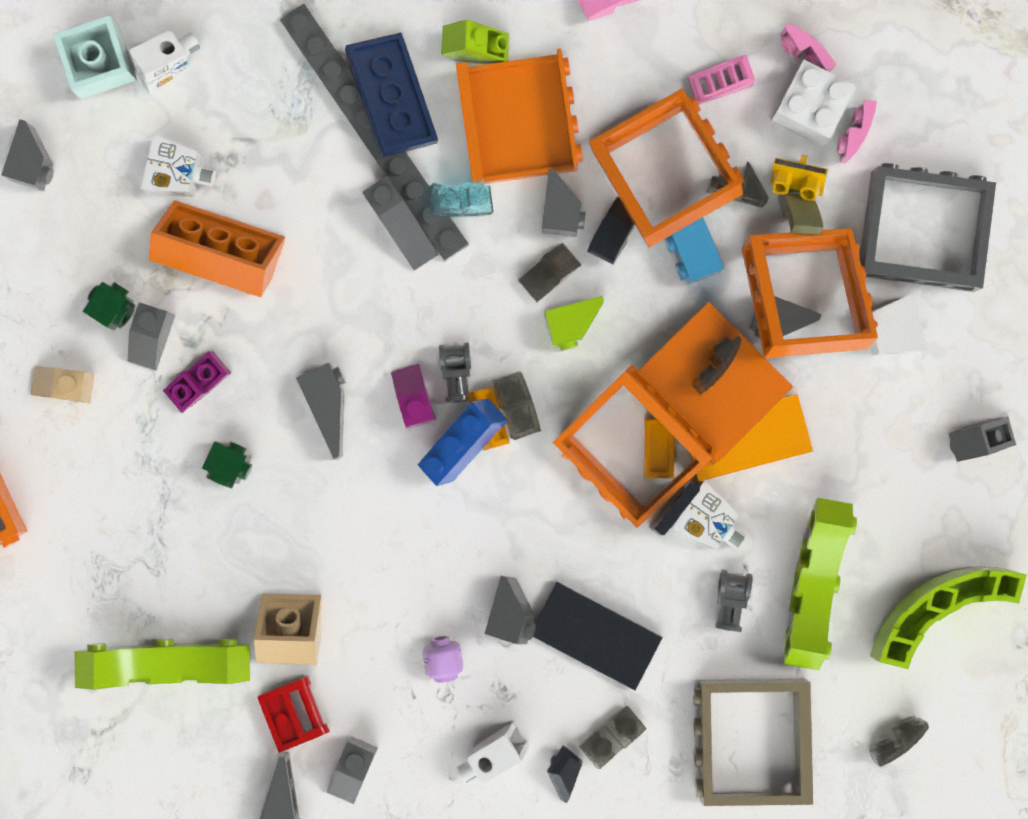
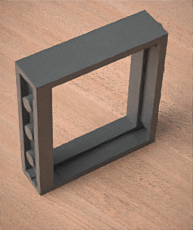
M882 163L881 166H877L871 172L860 254V263L865 268L866 277L971 292L983 289L996 182L987 181V177L979 175L969 176V179L957 177V173L950 171L932 174L928 173V169L921 167L903 170L898 169L899 165L892 163ZM885 180L981 193L971 275L875 261Z

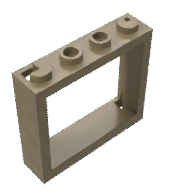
M805 678L698 680V688H694L693 704L698 706L699 718H694L693 726L694 736H699V748L694 749L695 767H700V779H695L696 797H700L703 806L813 805L811 682ZM793 692L796 793L713 794L711 693Z

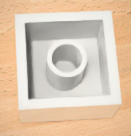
M803 60L771 120L824 146L831 139L857 86Z

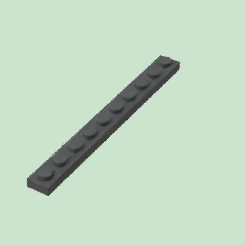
M302 4L281 18L282 25L384 174L388 176L442 259L446 262L468 247L469 243L408 154L402 152L381 158L355 78L306 5Z

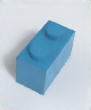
M704 218L695 221L664 239L670 253L674 252L678 263L675 264L680 279H686L688 285L720 273L724 269Z

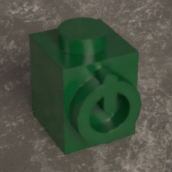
M101 282L99 286L96 285L90 291L87 298L89 302L82 312L105 327L116 330V328L124 327L134 312L135 304L132 299L127 297L129 291L121 285L113 282L110 286Z
M214 441L201 468L208 471L206 478L231 489L234 484H240L241 479L245 481L253 466L249 463L252 457L245 454L247 448L230 441L229 445Z

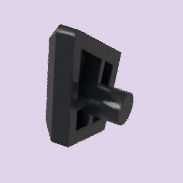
M562 746L558 754L551 758V765L547 773L561 801L568 803L583 760L567 747Z

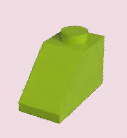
M603 296L545 311L544 315L553 348L560 347L561 351H566L578 347L577 342L583 340L604 303Z

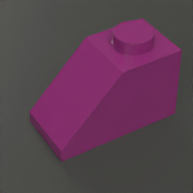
M417 364L391 372L405 428L410 429L436 421L420 365Z

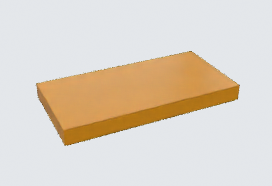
M798 394L782 398L719 462L713 465L708 462L695 474L697 482L813 452ZM690 453L691 461H694L696 458Z

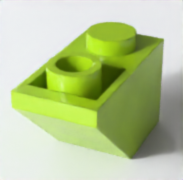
M467 19L443 25L441 55L463 62L498 63L508 61L509 33Z

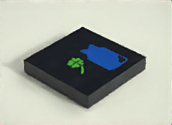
M688 481L683 485L649 528L656 534L665 536L699 493L700 487L692 481Z

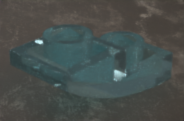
M464 182L461 186L456 187L433 183L428 187L431 215L473 217L491 215L494 212L489 185Z

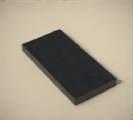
M557 581L535 622V632L533 635L534 638L636 691L663 638Z

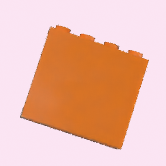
M557 49V54L470 67H468L467 62L455 63L473 186L546 176L549 173V169L555 170L558 174L577 171L578 162H583L581 144L575 145L574 133H579L577 116H571L570 104H574V94L572 86L567 87L565 76L570 75L568 57H562L561 49Z
M710 302L696 313L639 369L718 450L713 459L709 461L712 465L719 462L793 388Z

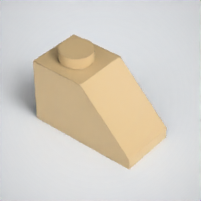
M35 366L30 395L90 403L95 374Z

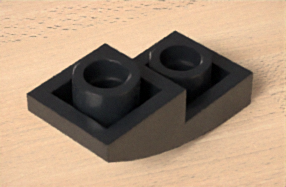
M618 196L606 213L587 252L611 264H614L627 244L628 236L635 227L634 222Z

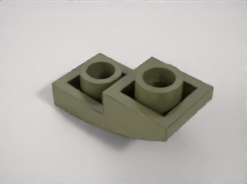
M788 191V194L780 195L783 218L789 219L791 233L821 234L824 226L816 201L803 200L800 197V192Z

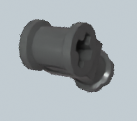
M469 342L464 343L463 346L454 347L439 345L441 371H443V378L447 379L448 397L445 398L446 402L468 401L467 377H471ZM456 380L459 382V393H457Z
M724 569L721 570L717 601L721 605L719 622L715 624V628L742 632V627L740 626L742 608L747 609L752 590V574L747 573L745 576L730 574ZM730 583H733V584H739V585H741V586L738 587V586H732V585H729V584H730Z

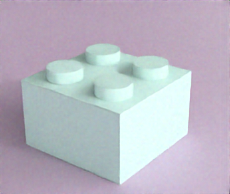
M110 15L53 34L70 88L81 99L137 81L120 27Z

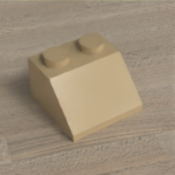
M262 593L253 639L257 663L317 665L321 639V595Z

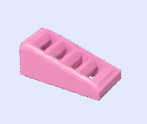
M745 54L688 76V81L698 105L751 88L755 83V78ZM739 67L743 80L739 81L735 68ZM728 71L732 83L728 86L723 72ZM715 75L720 86V89L718 90L715 89L713 80L711 78ZM705 79L709 91L705 95L700 84V80Z

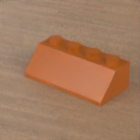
M174 200L151 232L149 260L246 292L247 294L262 297L272 280L285 237Z

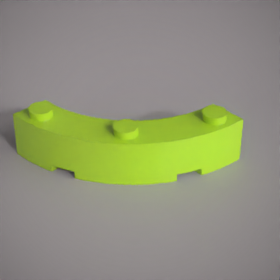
M816 498L807 528H809V539L802 541L789 604V612H794L791 627L786 629L784 664L820 670L824 660H829L832 643L828 641L833 595L839 591L841 579L838 571L850 535L855 534L857 527V517H853V504Z
M972 567L951 571L922 584L905 597L890 613L874 641L870 657L881 663L909 669L914 653L925 637L924 634L935 622L941 621L949 614L970 603L1005 601L1019 604L1027 574L998 567Z
M236 638L219 639V643L174 644V639L155 640V645L106 648V643L87 644V650L74 651L75 688L97 690L129 686V682L172 684L182 683L185 680H197V683L234 684L250 681V645L237 644Z

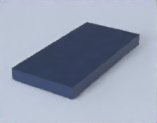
M402 32L346 45L345 52L381 158L437 144L438 137Z

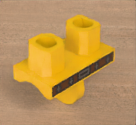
M801 155L799 163L775 158L770 185H773L772 192L785 195L788 194L789 189L800 191V197L803 200L813 202L818 195L823 196L828 169L808 165V156Z

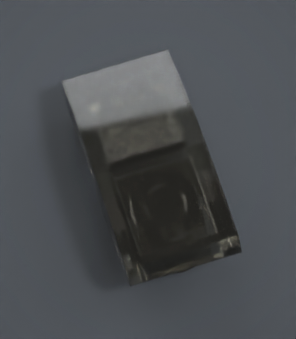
M739 335L731 341L728 337H725L712 347L716 353L709 360L716 368L714 369L710 364L696 375L700 380L693 387L699 395L713 386L729 368L742 342Z
M518 371L494 379L493 384L499 408L504 411V415L508 419L506 423L510 438L517 440L541 431L533 400L522 372Z
M625 706L579 745V748L597 769H601L619 751L626 749L647 728L628 706Z
M916 716L900 720L898 722L899 726L892 728L896 740L893 741L892 738L884 739L875 744L876 748L869 750L873 762L882 767L905 754L929 729L928 723L920 717L916 718Z

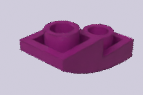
M208 351L188 371H183L163 392L178 410L184 413L227 378L231 371L214 351Z

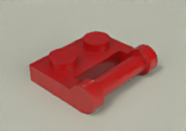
M309 676L299 678L257 696L278 753L330 732L327 723H323L309 687L311 685ZM297 690L313 727L308 731H305L290 694Z

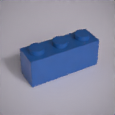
M489 399L471 402L417 465L436 486L453 482L508 419Z

